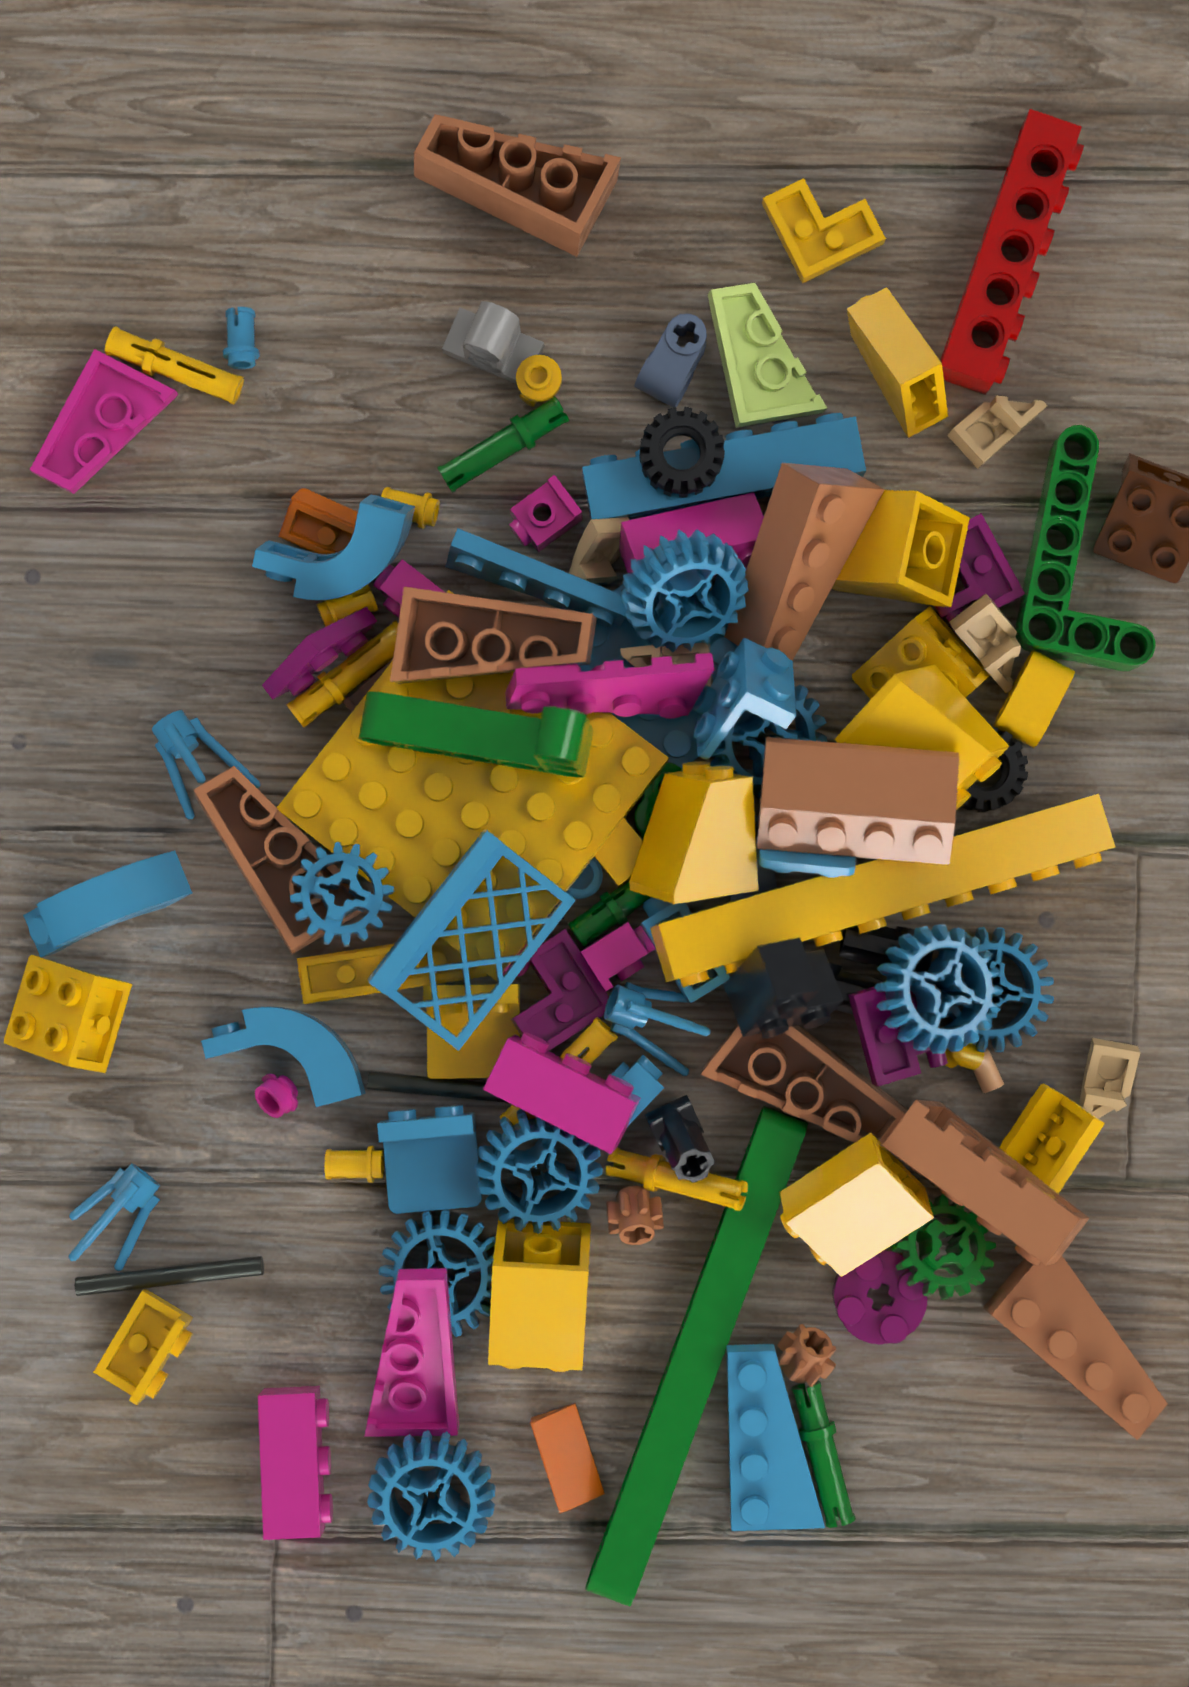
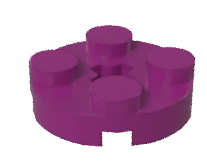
M885 1249L841 1277L837 1273L832 1290L836 1314L847 1331L856 1338L877 1345L896 1344L905 1340L921 1323L926 1312L928 1297L923 1295L924 1283L921 1281L912 1286L907 1284V1280L912 1274L908 1268L897 1270L896 1265L904 1260L903 1255ZM881 1284L888 1285L887 1293L892 1297L891 1303L889 1305L882 1304L880 1309L872 1308L873 1300L867 1296L869 1289L878 1290Z

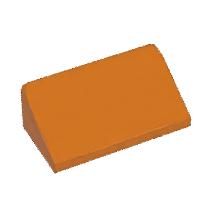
M301 488L291 498L278 537L313 553H335L345 549L350 542L358 512L311 490Z
M576 1403L531 1417V1427L559 1513L569 1511L604 1495L602 1482Z

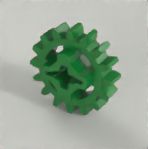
M941 1194L935 1198L934 1204L929 1200L933 1217H945L954 1222L947 1225L941 1224L937 1219L930 1220L905 1236L901 1242L891 1246V1250L903 1254L904 1260L900 1261L896 1268L897 1270L907 1268L912 1274L907 1280L909 1286L921 1281L924 1283V1296L927 1297L934 1294L937 1288H939L941 1300H946L953 1297L954 1289L959 1296H963L971 1292L969 1283L978 1286L986 1280L979 1270H988L994 1266V1262L985 1256V1252L996 1248V1243L985 1241L984 1234L989 1230L983 1225L979 1226L976 1222L978 1215L972 1211L965 1212V1206H960L955 1202L949 1206L948 1198ZM953 1235L947 1242L948 1246L945 1249L947 1254L935 1259L943 1244L941 1239ZM969 1240L971 1244V1252L969 1251ZM916 1241L919 1243V1256L916 1250ZM937 1269H946L951 1275L955 1273L957 1277L946 1278L933 1273Z

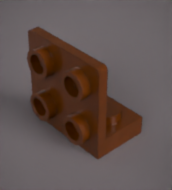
M1129 453L1122 468V484L1093 545V552L1177 584L1189 562V476Z

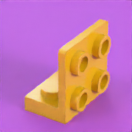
M929 606L852 674V679L872 699L894 674L935 664L966 698L990 674L934 609Z
M30 955L5 1033L4 1043L68 1067L106 1073L132 984Z
M496 984L470 985L471 994L491 992ZM510 984L459 1051L427 1027L428 1078H489L507 1039L513 1035L520 1037V1033L511 1021L513 1017L520 1014V984ZM423 985V1001L432 1000L431 985ZM436 985L438 999L466 995L464 985ZM485 999L472 1001L474 1013ZM467 1003L439 1005L441 1025L457 1036L469 1020ZM433 1006L426 1007V1013L435 1019Z

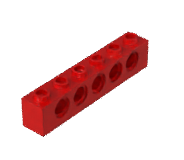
M1029 109L1021 126L940 359L944 381L984 395L988 393L994 382L1002 383L1010 362L1009 357L1003 356L1008 339L1016 342L1025 319V315L1018 313L1023 297L1031 299L1040 276V272L1033 270L1038 255L1046 256L1055 230L1048 228L1052 212L1061 213L1070 187L1062 185L1067 170L1075 172L1084 149L1083 144L1077 143L1082 126ZM1034 162L1045 163L1051 169L1052 175L1048 177L1037 175L1033 171L1031 164ZM1020 204L1030 205L1035 209L1037 218L1025 219L1021 217L1017 212L1016 206ZM1006 246L1017 248L1021 252L1023 260L1020 262L1008 261L1003 256L1001 248ZM992 288L1002 290L1008 298V303L1005 305L992 303L988 299L986 291ZM975 331L988 333L993 340V346L990 348L977 346L972 340L971 333Z

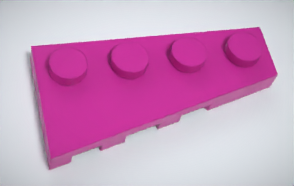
M695 654V663L673 664L672 656L651 658L652 666L634 668L624 667L623 660L604 661V664L585 672H581V667L578 664L515 669L505 692L507 709H522L527 713H541L543 707H557L578 711L585 715L592 712L614 713L620 717L653 714L667 719L688 716L714 671L713 654Z
M447 1268L399 1269L364 1437L408 1436V1434L411 1436H422L423 1432L429 1430L432 1436H441L446 1431L450 1436H458L459 1413Z

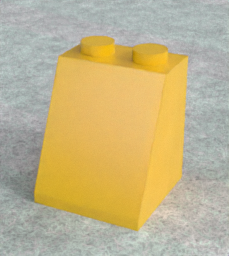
M884 490L832 589L841 592L951 608L970 517L919 491Z
M935 664L894 674L834 739L837 743L959 753L956 810L970 798L971 794L967 789L977 779L983 782L1002 765L998 758L1010 747Z
M707 761L683 763L682 771L665 773L629 881L630 891L672 904L759 891L752 777L735 774L734 767L732 766L711 767L710 762Z
M498 1218L492 1265L488 1365H500L508 1369H519L522 1367L548 1368L555 1372L583 1370L591 1223L560 1222L561 1228L556 1231L553 1230L550 1221L543 1222V1230L538 1234L534 1232L531 1221H528L526 1227L520 1232L515 1228L514 1219H510L503 1224Z

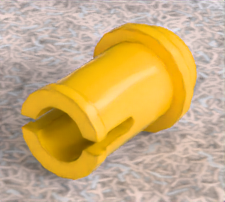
M391 487L384 488L381 497L415 506L412 522L418 523V528L424 529L426 525L435 526L439 514L440 500L432 498L431 493L426 492L424 496L394 490Z
M368 584L349 595L324 600L316 604L325 627L366 606L370 612L378 611L376 601Z
M373 1145L368 1146L367 1150L327 1149L324 1162L325 1178L327 1180H332V1178H367L368 1183H373L375 1178H383L384 1152L383 1150H375Z

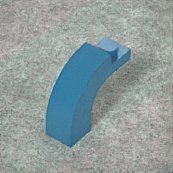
M370 494L360 502L354 532L345 549L330 554H318L268 540L255 549L252 567L265 570V576L273 580L290 582L293 578L296 579L293 597L329 600L349 595L373 581L398 556L408 537L415 506Z
M174 850L134 862L77 884L37 903V908L23 916L29 928L30 936L42 958L55 954L107 927L163 909L192 894V891Z
M285 1007L242 1010L246 1029H240L239 1021L211 1028L213 1037L201 1040L206 1059L258 1045L275 1046L289 1052L301 1063L308 1076L316 1107L366 1093L358 1064L342 1038L321 1020L295 1009Z

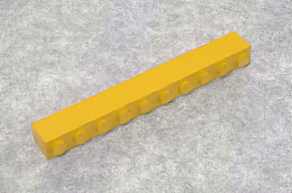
M1095 794L954 836L949 865L876 859L856 865L855 873L851 876L835 878L815 877L650 927L666 982L680 979L683 988L709 980L707 972L709 969L724 965L727 974L736 972L757 946L800 937L801 941L813 938L815 946L819 947L842 940V929L857 925L859 933L862 934L887 926L885 916L901 912L903 921L931 913L928 904L944 899L948 908L974 900L972 890L988 886L991 895L1017 887L1015 877L1030 873L1034 882L1060 874L1058 864L1073 860L1075 869L1101 862L1103 860L1100 852L1115 848V843L1100 795Z

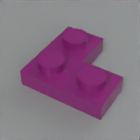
M366 606L306 636L262 684L263 688L272 700L289 691L293 696L300 694L315 682L316 679L312 675L315 671L319 672L337 659L339 653L343 652L347 657L368 642L365 634L374 626L377 619Z
M566 929L542 943L529 960V963L549 995L513 1017L511 1021L521 1036L524 1032H527L548 1042L549 1047L547 1051H550L593 1023L596 1017H602L609 996Z

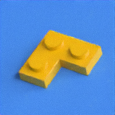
M803 178L764 197L762 200V205L802 284L883 245L886 240L866 198L824 218Z

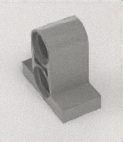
M482 301L476 314L459 308L442 351L445 355L516 384V372L519 365L530 356L541 355L544 349V342L521 333L519 318L510 310L492 302Z

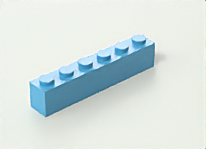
M832 413L816 418V424L798 427V422L796 421L783 422L773 425L771 432L753 435L752 430L731 432L725 436L726 440L723 446L725 450L720 473L717 474L714 483L710 487L707 485L703 488V492L700 494L689 493L687 498H679V494L672 493L671 496L663 494V489L659 487L655 489L650 485L651 480L648 476L645 478L642 472V464L639 458L640 450L635 452L636 457L617 460V455L595 457L590 460L589 466L582 467V477L590 519L628 517L630 520L753 492L757 499L771 497L782 463L847 468L863 477L866 472L856 416L843 418L842 413ZM693 439L682 442L680 444L681 449L663 452L667 463L673 468L681 470L691 468L700 458V449Z

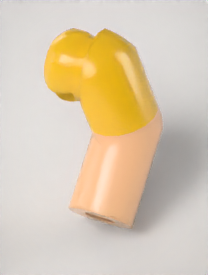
M975 1043L968 1044L964 1049L957 1052H951L948 1048L946 1049L945 1054L948 1063L945 1066L954 1068L959 1065L973 1070L983 1093L993 1091L1004 1085L988 1048H986L985 1052H978Z

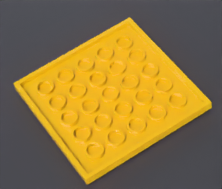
M392 661L369 690L540 719L542 716V712L527 713L522 709H507L505 692L514 672L397 684L390 682ZM366 694L277 808L283 815L332 853L335 842H340L343 853L349 854L355 844L360 845L359 857L363 859L374 852L377 858L373 868L378 870L387 867L389 870V874L381 880L382 885L394 886L393 894L388 895V897L412 916L416 917L483 830H488L517 855L563 891L567 892L621 820L625 818L669 761V757L613 714L601 712L586 714L593 728V736L584 778L568 777L373 744L358 739ZM502 856L490 871L492 889L500 890L520 887L518 867ZM359 869L358 873L371 883L368 876ZM525 873L526 886L540 885ZM485 879L474 893L487 891ZM547 890L527 892L530 919L546 918L560 900ZM521 893L493 896L497 924L524 920ZM488 898L468 899L461 908L463 928L491 925ZM456 916L445 930L457 929ZM541 924L531 925L532 936ZM525 926L498 930L501 957L518 955L527 943ZM492 931L464 934L467 959L473 961L495 958ZM458 935L440 937L460 952ZM512 962L502 963L503 973ZM496 964L477 966L495 981H498Z

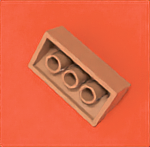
M766 737L758 817L757 849L949 865L956 819L959 753Z

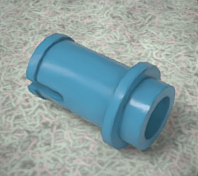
M233 307L225 311L227 318V348L223 350V357L228 360V366L231 368H252L255 366V360L260 357L259 349L255 348V311L248 307H238V315H235V309Z

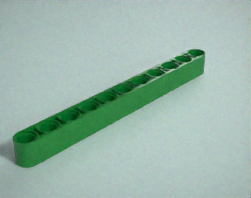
M763 1106L735 1178V1180H742L748 1183V1192L741 1193V1195L747 1196L745 1204L741 1211L724 1207L585 1586V1590L628 1607L631 1606L725 1354L726 1345L729 1343L780 1205L781 1198L779 1192L786 1188L808 1126V1122L767 1106Z

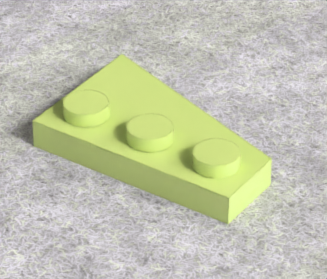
M756 283L710 290L707 296L735 427L823 413L827 409L824 401L819 394L816 395L805 377L806 370L799 358H794L781 335L783 330Z

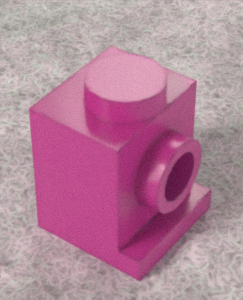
M553 475L545 484L510 509L511 517L514 521L508 525L524 547L532 543L535 549L540 552L581 522L582 511L557 477ZM538 507H547L551 511V516L546 521H538L533 516L534 511Z
M403 559L400 560L396 567L390 564L380 573L374 583V587L387 598L382 605L398 618L400 616L404 587L444 592Z
M629 922L581 951V954L606 992L614 987L609 978L617 974L622 982L645 966L640 959L656 948L641 925L633 930Z

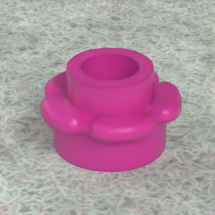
M269 1073L263 1076V1083L255 1090V1098L261 1109L274 1118H279L283 1114L295 1111L298 1106V1090L293 1081L284 1075L277 1077Z

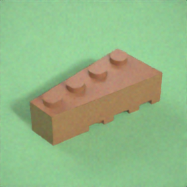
M435 114L414 151V177L577 257L617 183L621 157L605 154L604 158L582 153L583 148L564 144L563 148L536 142V137L519 134L518 137L494 132L492 127Z
M782 463L746 570L745 578L748 581L749 589L744 594L746 607L736 610L738 623H729L724 637L737 646L743 638H746L765 648L778 649L793 661L885 489L847 468Z
M404 587L390 682L403 684L512 673L518 668L567 664L590 665L597 618L589 613Z
M235 766L195 788L193 791L197 801L290 953L293 955L324 936L325 932L320 929L312 936H309L307 930L311 921L309 919L303 921L295 919V914L303 909L302 904L290 903V895L301 892V888L292 883L293 876L300 875L305 877L307 873L302 868L301 861L303 859L309 860L312 863L318 861L316 847ZM335 864L330 865L320 871L316 877L329 878L340 872V869ZM341 883L338 889L330 888L328 890V893L335 896L334 904L343 906L347 899L354 901L356 896L349 893L350 885ZM309 894L314 911L325 921L327 909L322 899ZM356 910L344 916L342 924L346 923L347 921L351 920L352 918L356 917L362 912Z
M737 1023L704 1065L700 1074L731 1086L754 1099L758 1098L776 1106L790 1115L819 1125L824 1130L854 1143L867 1134L872 1133L884 1144L908 1111L906 1107L880 1087L872 1085L871 1080L800 1025L789 1027L786 1032L778 1036L763 1038L761 1033L743 1037Z
M915 1100L882 1145L916 1173L937 1185L939 1190L950 1200L960 1206L964 1205L978 1215L976 1219L989 1231L998 1236L1002 1233L1017 1244L1014 1248L1016 1252L1036 1266L1040 1262L1045 1265L1057 1263L1089 1220V1217L939 1101Z
M1063 1256L1055 1264L1045 1265L1040 1262L1038 1266L1024 1258L984 1305L983 1309L1136 1440L1142 1436L1168 1405Z

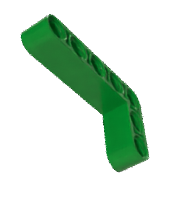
M1073 425L1061 433L1052 444L1049 452L1023 585L1025 595L1021 597L1016 620V639L1021 647L1030 653L1034 649L1049 657L1118 671H1131L1146 663L1153 656L1156 649L1155 638L1147 627L1136 623L1068 610L1099 453L1097 435L1086 426ZM1074 441L1079 443L1084 450V459L1074 460L1070 458L1064 450V442ZM1065 485L1070 487L1075 494V504L1066 505L1061 503L1055 494L1056 486ZM1058 530L1062 532L1067 540L1066 549L1057 550L1052 548L1046 539L1047 531ZM1048 574L1056 579L1058 584L1056 595H1047L1039 589V575ZM1031 619L1043 620L1048 625L1049 637L1047 640H1038L1031 635L1029 631ZM1077 628L1088 629L1093 634V649L1085 650L1077 645L1074 639V633ZM1122 637H1130L1138 643L1140 653L1137 659H1130L1122 653L1120 648Z
M369 691L366 696L358 739L383 746L568 777L584 778L593 728L585 714L564 708L543 707L540 719Z

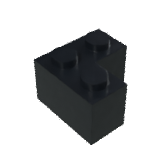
M800 937L757 946L724 985L743 1037L761 1033L763 1038H771L786 1032L789 1027L803 1024L805 1029L816 1028L827 1023L831 1019L830 1014L844 1001L824 949L805 952Z

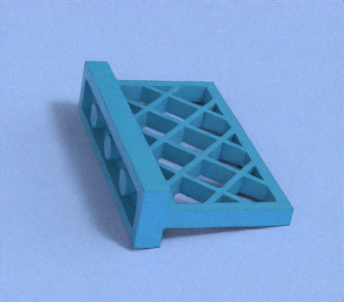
M483 830L368 977V982L459 1051L576 900L503 844L488 830ZM502 856L518 867L520 887L500 890L492 889L490 871ZM525 873L540 885L526 886ZM485 879L487 891L474 893ZM547 890L561 901L549 917L530 919L527 892ZM521 893L524 920L497 924L493 896ZM487 897L491 925L463 928L461 914L463 905L468 899ZM456 916L457 929L445 930ZM543 924L532 938L531 925ZM525 926L527 946L521 954L501 957L498 930ZM492 931L495 958L467 961L464 934ZM458 935L461 962L434 966L432 945L439 937ZM427 953L428 966L415 968ZM514 962L503 975L502 963ZM496 964L498 983L493 990L487 993L471 994L468 967ZM462 968L466 995L438 999L435 972ZM429 973L432 1000L411 1002L397 991L409 975ZM485 999L474 1013L472 1001ZM466 1002L469 1020L458 1035L455 1036L441 1025L439 1005ZM433 1006L435 1019L420 1008Z

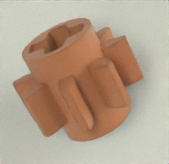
M625 1187L617 1192L616 1202L608 1201L606 1203L609 1233H619L620 1240L626 1244H645L653 1239L655 1235L654 1229L664 1228L661 1197L651 1198L649 1190H645L644 1187Z
M800 1324L794 1333L787 1331L777 1345L783 1351L778 1358L779 1364L789 1380L796 1383L807 1382L810 1387H813L820 1377L826 1379L836 1366L830 1359L836 1351V1346H833L828 1335L818 1328H806L803 1324Z

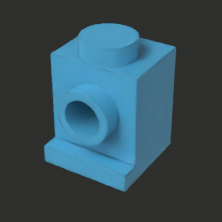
M644 1055L635 1061L631 1067L623 1061L611 1074L633 1085L632 1094L641 1098L628 1126L664 1089V1086L657 1081L663 1073Z

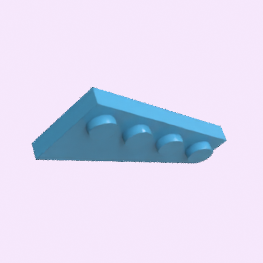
M457 528L450 545L445 567L541 599L545 603L559 609H571L577 612L593 614L597 618L596 624L600 626L611 627L612 624L621 626L626 618L625 612L627 609L621 600V594Z
M774 1344L726 1345L731 1531L825 1528L823 1515Z

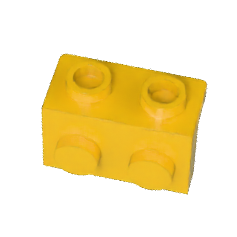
M1042 1083L1028 1101L1025 1109L1009 1133L1002 1140L999 1148L1059 1194L1105 1123L1069 1097Z
M145 1288L141 1291L93 1373L130 1394L129 1401L135 1405L144 1400L146 1395L154 1399L168 1377V1374L162 1371L170 1355L172 1354L178 1358L193 1335L192 1332L186 1329L193 1317Z

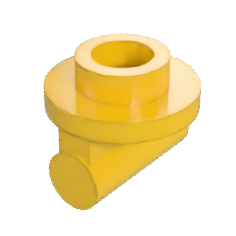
M533 355L522 361L516 372V384L521 393L519 397L526 404L534 407L537 402L546 401L555 396L562 384V374L558 364L552 358L545 355Z

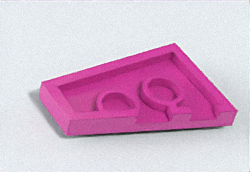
M94 349L29 470L33 474L75 494L179 394L176 390Z

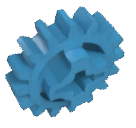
M335 842L333 854L327 855L321 847L316 848L318 861L312 863L309 860L303 859L301 866L307 872L305 877L299 875L292 878V883L300 887L301 892L290 895V903L302 904L303 909L295 914V919L297 921L309 919L311 924L308 927L307 934L312 936L319 929L325 932L324 944L327 945L333 940L334 935L341 936L344 947L349 946L351 935L355 933L363 942L368 940L366 927L371 925L373 928L380 930L384 924L377 917L378 912L390 913L392 909L390 904L382 901L383 896H388L394 892V886L382 885L381 880L389 874V870L387 867L378 870L373 868L377 858L374 852L365 859L359 857L360 845L358 844L352 847L350 854L343 853L340 842ZM334 864H342L340 872L329 878L316 877L324 868ZM359 869L370 879L374 894L362 889L356 878ZM341 883H346L350 885L349 893L356 897L354 901L347 899L343 906H338L334 904L335 896L328 893V890L330 888L338 889ZM309 894L322 899L327 909L325 921L314 911ZM356 910L368 912L360 921L351 925L341 926L344 916Z

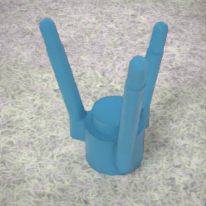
M177 710L163 717L152 727V732L159 741L155 744V747L164 760L187 819H193L195 814L174 757L176 759L182 758L196 781L201 784L204 783L206 778L191 753L199 745L196 740L197 737L230 768L235 766L257 789L260 787V782L205 730L198 718L189 720L183 710Z
M626 982L625 986L616 985L610 993L604 1011L605 1020L613 1022L610 1031L627 1037L671 1069H674L682 1076H687L689 1069L633 1029L635 1026L643 1028L650 1018L703 1036L710 1035L711 1031L708 1027L652 1008V1002L645 1000V998L688 1003L683 994L674 991L643 988Z
M133 1163L126 1170L120 1167L106 1184L70 1213L69 1217L71 1220L78 1219L115 1190L111 1195L114 1202L69 1254V1260L76 1261L122 1207L131 1213L137 1207H140L139 1213L114 1265L116 1271H121L137 1242L150 1212L160 1201L154 1194L159 1189L160 1184Z

